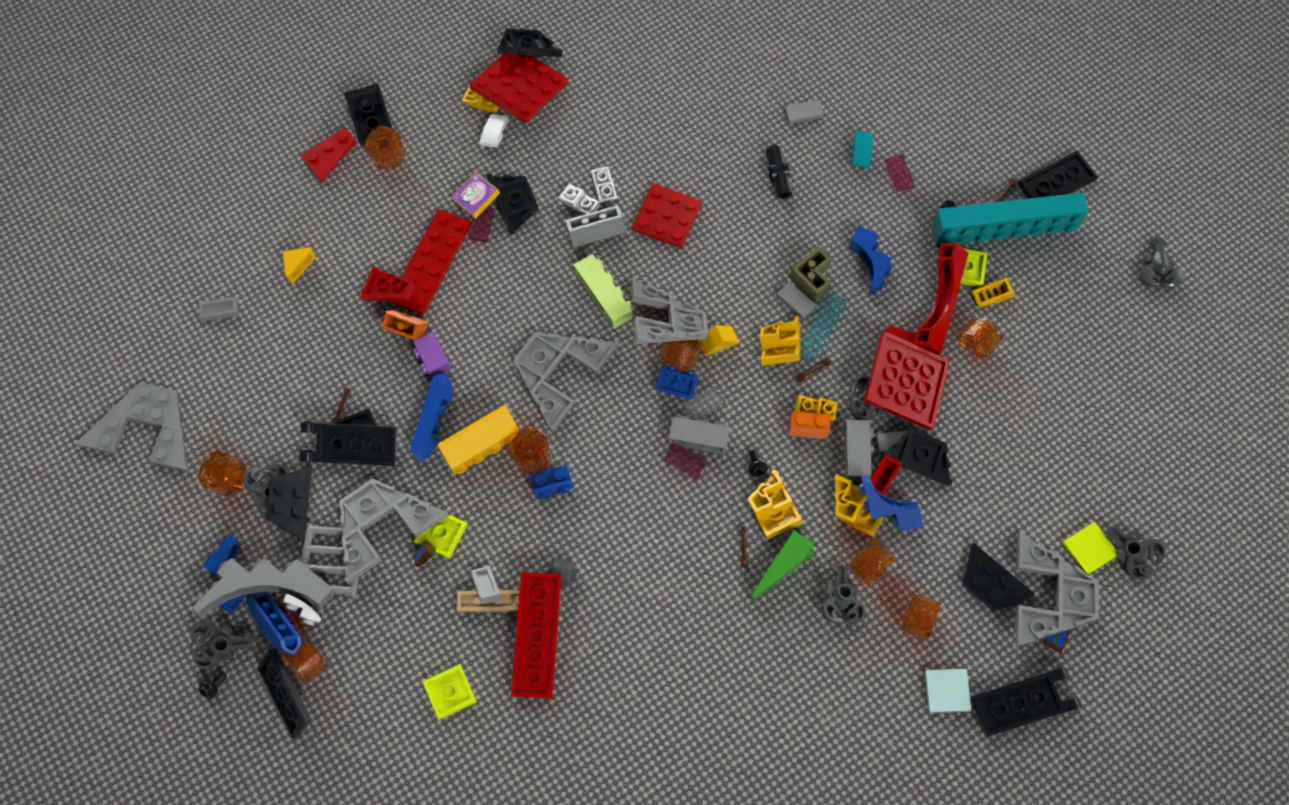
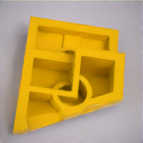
M799 315L794 316V320L787 323L780 321L761 328L759 338L762 347V366L800 361L801 332Z
M775 469L772 470L771 476L764 483L762 482L758 489L747 498L767 540L803 524L802 518L793 505V501L786 491L780 476Z
M836 474V517L852 528L874 538L884 517L872 519L870 513L866 514L864 502L867 501L866 495L861 494L860 486Z

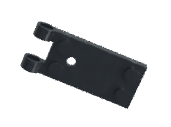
M300 422V432L317 433L316 451L301 450L299 454V461L395 466L397 427ZM334 440H339L341 445L336 447Z
M1066 667L971 696L985 737L1081 708L1078 697L1062 702L1054 682L1069 678ZM1034 695H1038L1040 697L1039 703L1033 700Z

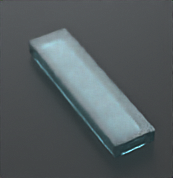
M834 293L830 294L801 344V357L814 362L845 309L848 300Z

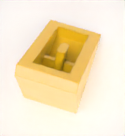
M311 248L283 251L285 275L292 285L316 258Z
M715 325L711 328L706 339L697 340L704 356L739 344L733 327Z

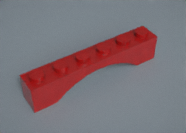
M958 243L941 244L937 258L938 289L935 303L928 318L918 327L914 340L915 345L935 354L942 353L969 254Z

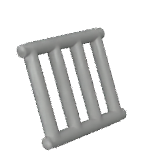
M307 523L301 562L313 573L346 575L345 566L309 564L310 553L344 555L343 547L312 545L313 534L343 535L342 527L314 526L313 523ZM359 577L352 581L349 586H329L333 588L334 594H348L349 597L355 598Z

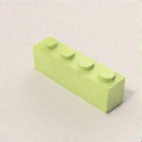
M591 254L574 264V273L611 327L615 329L632 319L633 307L629 301L624 300L621 289L615 287L610 273H606L603 270L604 266L599 258L596 259Z

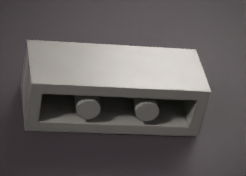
M618 205L565 220L573 248L626 233L623 216Z
M685 416L673 417L668 444L725 455L730 427L724 423H708L703 419L695 421Z
M846 420L844 425L845 478L852 482H862L861 476L869 475L871 478L875 472V466L871 464V457L874 456V446H871L874 431L873 427H870V421Z

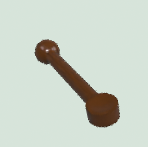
M1011 179L1007 188L992 203L1000 202L1010 188L1016 185V180Z
M827 358L823 363L804 374L799 373L796 377L797 381L801 382L809 374L825 365L829 366L831 360Z
M349 387L344 388L341 404L332 422L340 419L347 396L351 393Z
M741 527L743 557L741 566L747 568L749 563L746 557L745 527Z

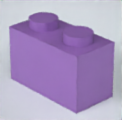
M434 332L413 341L415 348L412 350L416 358H421L423 362L420 366L424 375L429 374L430 379L438 374H444L452 370Z

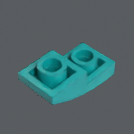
M854 131L851 166L870 168L873 143L872 133Z

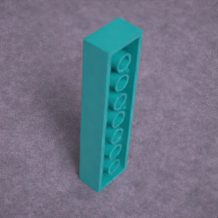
M1084 193L941 208L938 209L931 228L935 246L945 243L967 244L972 241L985 242L990 239L1020 238L1025 235L1038 236L1043 233L1074 232L1079 229L1089 211Z

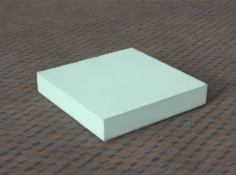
M967 669L924 671L929 713L971 711Z

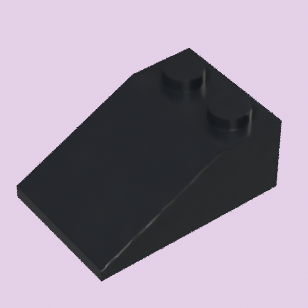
M379 83L344 93L360 145L395 136Z

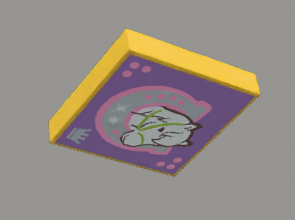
M475 172L453 194L451 199L476 219L500 192Z

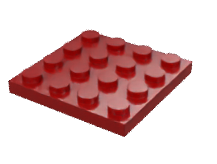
M502 54L470 84V89L527 124L568 84L569 78L533 56Z
M884 331L880 335L863 402L925 429H934L950 360Z

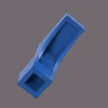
M858 226L849 249L857 253L867 264L871 275V286L868 293L875 296L878 290L882 291L886 282L883 280L884 276H889L893 267L890 265L892 258L876 251L880 243L877 242L879 234Z
M869 475L861 476L863 483L859 484L861 494L866 495L867 501L864 502L866 514L870 513L872 519L891 515L894 526L898 525L900 532L924 526L917 501L899 502L889 499L875 488Z
M232 535L225 538L220 543L219 549L207 558L204 567L218 577L216 572L219 566L225 561L228 562L231 558L234 559L242 544ZM238 596L219 606L232 614L245 598Z

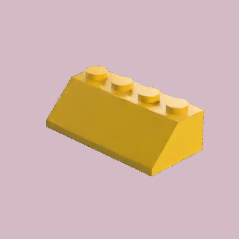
M503 405L440 442L437 446L453 475L462 474L474 463H481L489 454H496L506 444L516 442L518 437H520V432L507 406Z

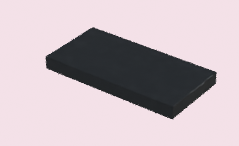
M1077 150L1019 180L1017 185L1026 197L1030 199L1072 194L1097 181L1098 176Z
M274 647L267 651L257 669L291 737L294 739L301 735L312 719Z

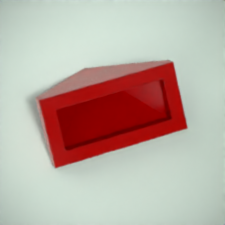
M886 454L871 477L873 485L882 495H885L903 465Z

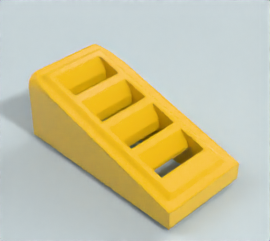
M1007 277L971 291L978 308L1014 297V292ZM1000 287H1003L1006 293L1002 294ZM993 289L997 290L998 296H995ZM986 291L990 292L991 299L988 298ZM980 293L983 294V297H984V299H985V301H983V302L981 301V299H980V297H979V294H980Z

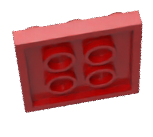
M652 183L632 225V231L682 249L700 211L702 201Z

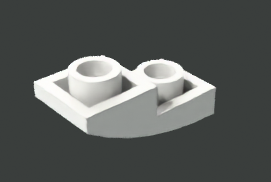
M490 115L482 132L480 145L497 148L503 139L502 131L509 122L508 116Z
M609 167L591 170L599 202L617 199Z
M571 184L559 196L561 201L582 215L595 212L601 206L599 201L585 195L583 190Z
M284 595L281 603L286 604L285 608L292 611L301 609L298 617L302 618V623L311 626L314 623H320L321 618L310 606L294 596Z

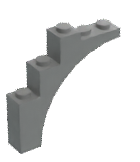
M231 558L228 562L225 561L219 566L216 573L220 580L215 581L204 596L196 599L192 609L195 615L202 619L215 607L238 596L256 592H280L308 601L320 610L334 596L333 588L298 559L293 563H288L283 569L284 572L281 573L264 558L261 562H256L249 573Z

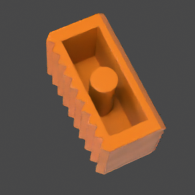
M388 310L385 313L381 327L382 329L389 330V332L392 331L403 337L416 340L425 336L428 322L398 310Z
M798 411L791 413L789 436L828 438L830 433V414H811L810 412L803 413L802 411L800 413Z

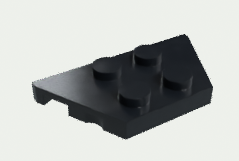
M506 28L497 50V54L529 55L534 57H562L563 53L561 48L555 49L553 42L539 30Z
M486 174L488 182L500 192L495 199L508 231L512 235L539 209L526 176L513 177L503 175V177L492 176V174Z
M909 429L881 456V459H883L886 454L902 463V468L946 486H951L953 483L949 474L950 462L947 457V443L914 429Z
M312 467L273 477L269 480L265 519L277 524L283 531H288L301 542L305 538Z
M975 543L970 546L962 586L990 610L995 612L1034 596L1035 593Z

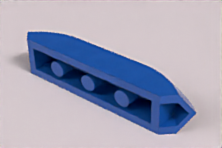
M448 374L434 376L428 390L411 445V450L419 463L431 455L440 439L435 434H438L440 431L441 423L439 421L441 416L445 415L446 404L451 403L452 385Z
M268 592L247 595L246 601L249 610L270 643L285 654L294 655L302 645L301 638Z

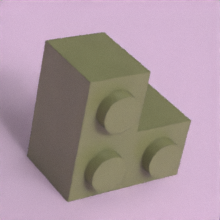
M817 247L792 267L790 279L814 303L829 292L831 282L823 273L829 269L832 259L820 247Z

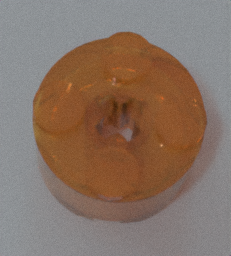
M379 126L368 135L365 146L372 162L377 167L382 169L394 168L403 161L405 148L397 131L389 127Z
M976 316L970 319L958 335L960 339L959 345L966 350L970 348L980 360L989 358L1003 341L1004 336L1003 334L999 336L997 333L999 329L990 321L982 317L978 320Z
M697 340L663 342L660 353L661 363L666 366L678 367L683 372H689L690 369L696 367L703 344L702 342L698 343Z
M532 428L523 429L516 434L510 443L513 462L520 471L534 473L547 467L551 456L547 437L538 430Z
M222 451L212 452L209 455L212 457L208 461L204 460L199 471V481L203 483L202 486L224 496L230 495L233 492H239L242 488V480L247 468L246 463Z
M877 538L868 543L867 547L863 551L861 550L849 563L851 570L868 586L876 579L878 580L886 572V567H890L897 560Z
M913 594L909 612H906L901 629L905 633L928 641L942 602L920 594Z
M301 635L302 645L294 655H287L283 652L284 656L281 659L288 667L293 666L297 670L295 675L302 683L305 681L310 683L329 667V664L321 662L324 660V657L310 642L305 643L303 641L305 637Z

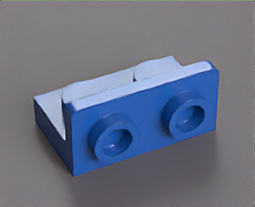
M666 365V367H661L655 390L692 400L699 376H696L694 371L685 369L684 372L677 371L675 366Z
M567 465L529 475L535 499H546L551 494H565L570 489H573Z

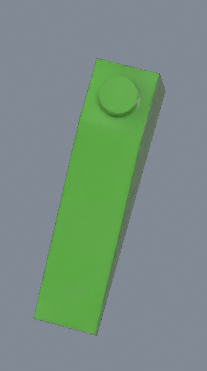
M794 530L751 595L750 600L754 602L801 566L805 559L809 561L815 552L812 549L815 543Z

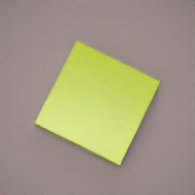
M965 249L969 254L960 284L979 288L983 287L988 253Z
M449 515L415 538L414 543L420 546L423 541L427 540L436 548L435 553L450 559L468 524Z
M1095 521L1061 543L1078 567L1087 575L1118 556L1116 555L1117 550L1105 537V534Z
M461 664L423 681L438 720L477 703Z

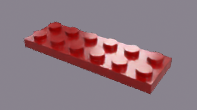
M440 209L437 210L401 277L415 285L410 301L390 303L424 316L472 225L471 221Z
M521 572L511 697L553 699L562 574Z

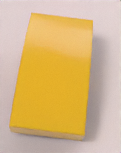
M468 87L462 99L463 103L483 111L497 113L499 109L498 106L472 91L470 87Z
M799 395L796 400L795 413L797 411L799 413L801 411L803 413L810 412L811 414L821 413L822 415L825 413L826 415L830 414V421H835L838 402L824 398L816 400Z

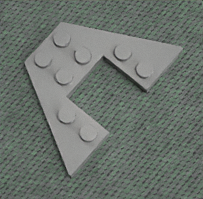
M632 276L630 281L632 302L639 305L653 306L656 309L668 310L669 323L636 316L634 320L635 344L707 338L709 331L704 311L686 302L681 304L673 300V296L669 293L659 290L651 284L646 286L636 281V277Z
M534 332L514 358L513 364L552 433L573 407L575 400L545 381L566 354L597 374L617 348V341L607 342L598 341V339L589 340L585 337L559 336V334L547 335L541 332Z
M140 382L76 442L79 447L115 455L129 420L159 426L162 428L149 462L186 472L189 471L186 462V448L184 447V431L180 417L179 394L176 390Z
M371 479L339 500L343 533L345 581L347 584L351 583L382 562L380 556L362 531L396 510L417 538L448 517V512L438 509L428 502H422L412 495L399 492L389 485H383L375 479Z
M1023 531L1017 533V570L1056 576V611L1018 605L1016 608V647L1097 621L1099 619V580L1091 575H1087L1079 567L1070 565L1059 554L1046 549L1042 543H1036L1024 535Z

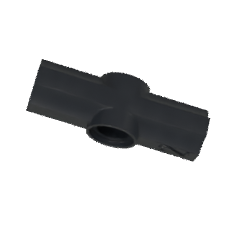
M772 145L766 149L770 180L774 183L777 198L781 200L787 199L793 194L789 179V165L785 163L782 147Z

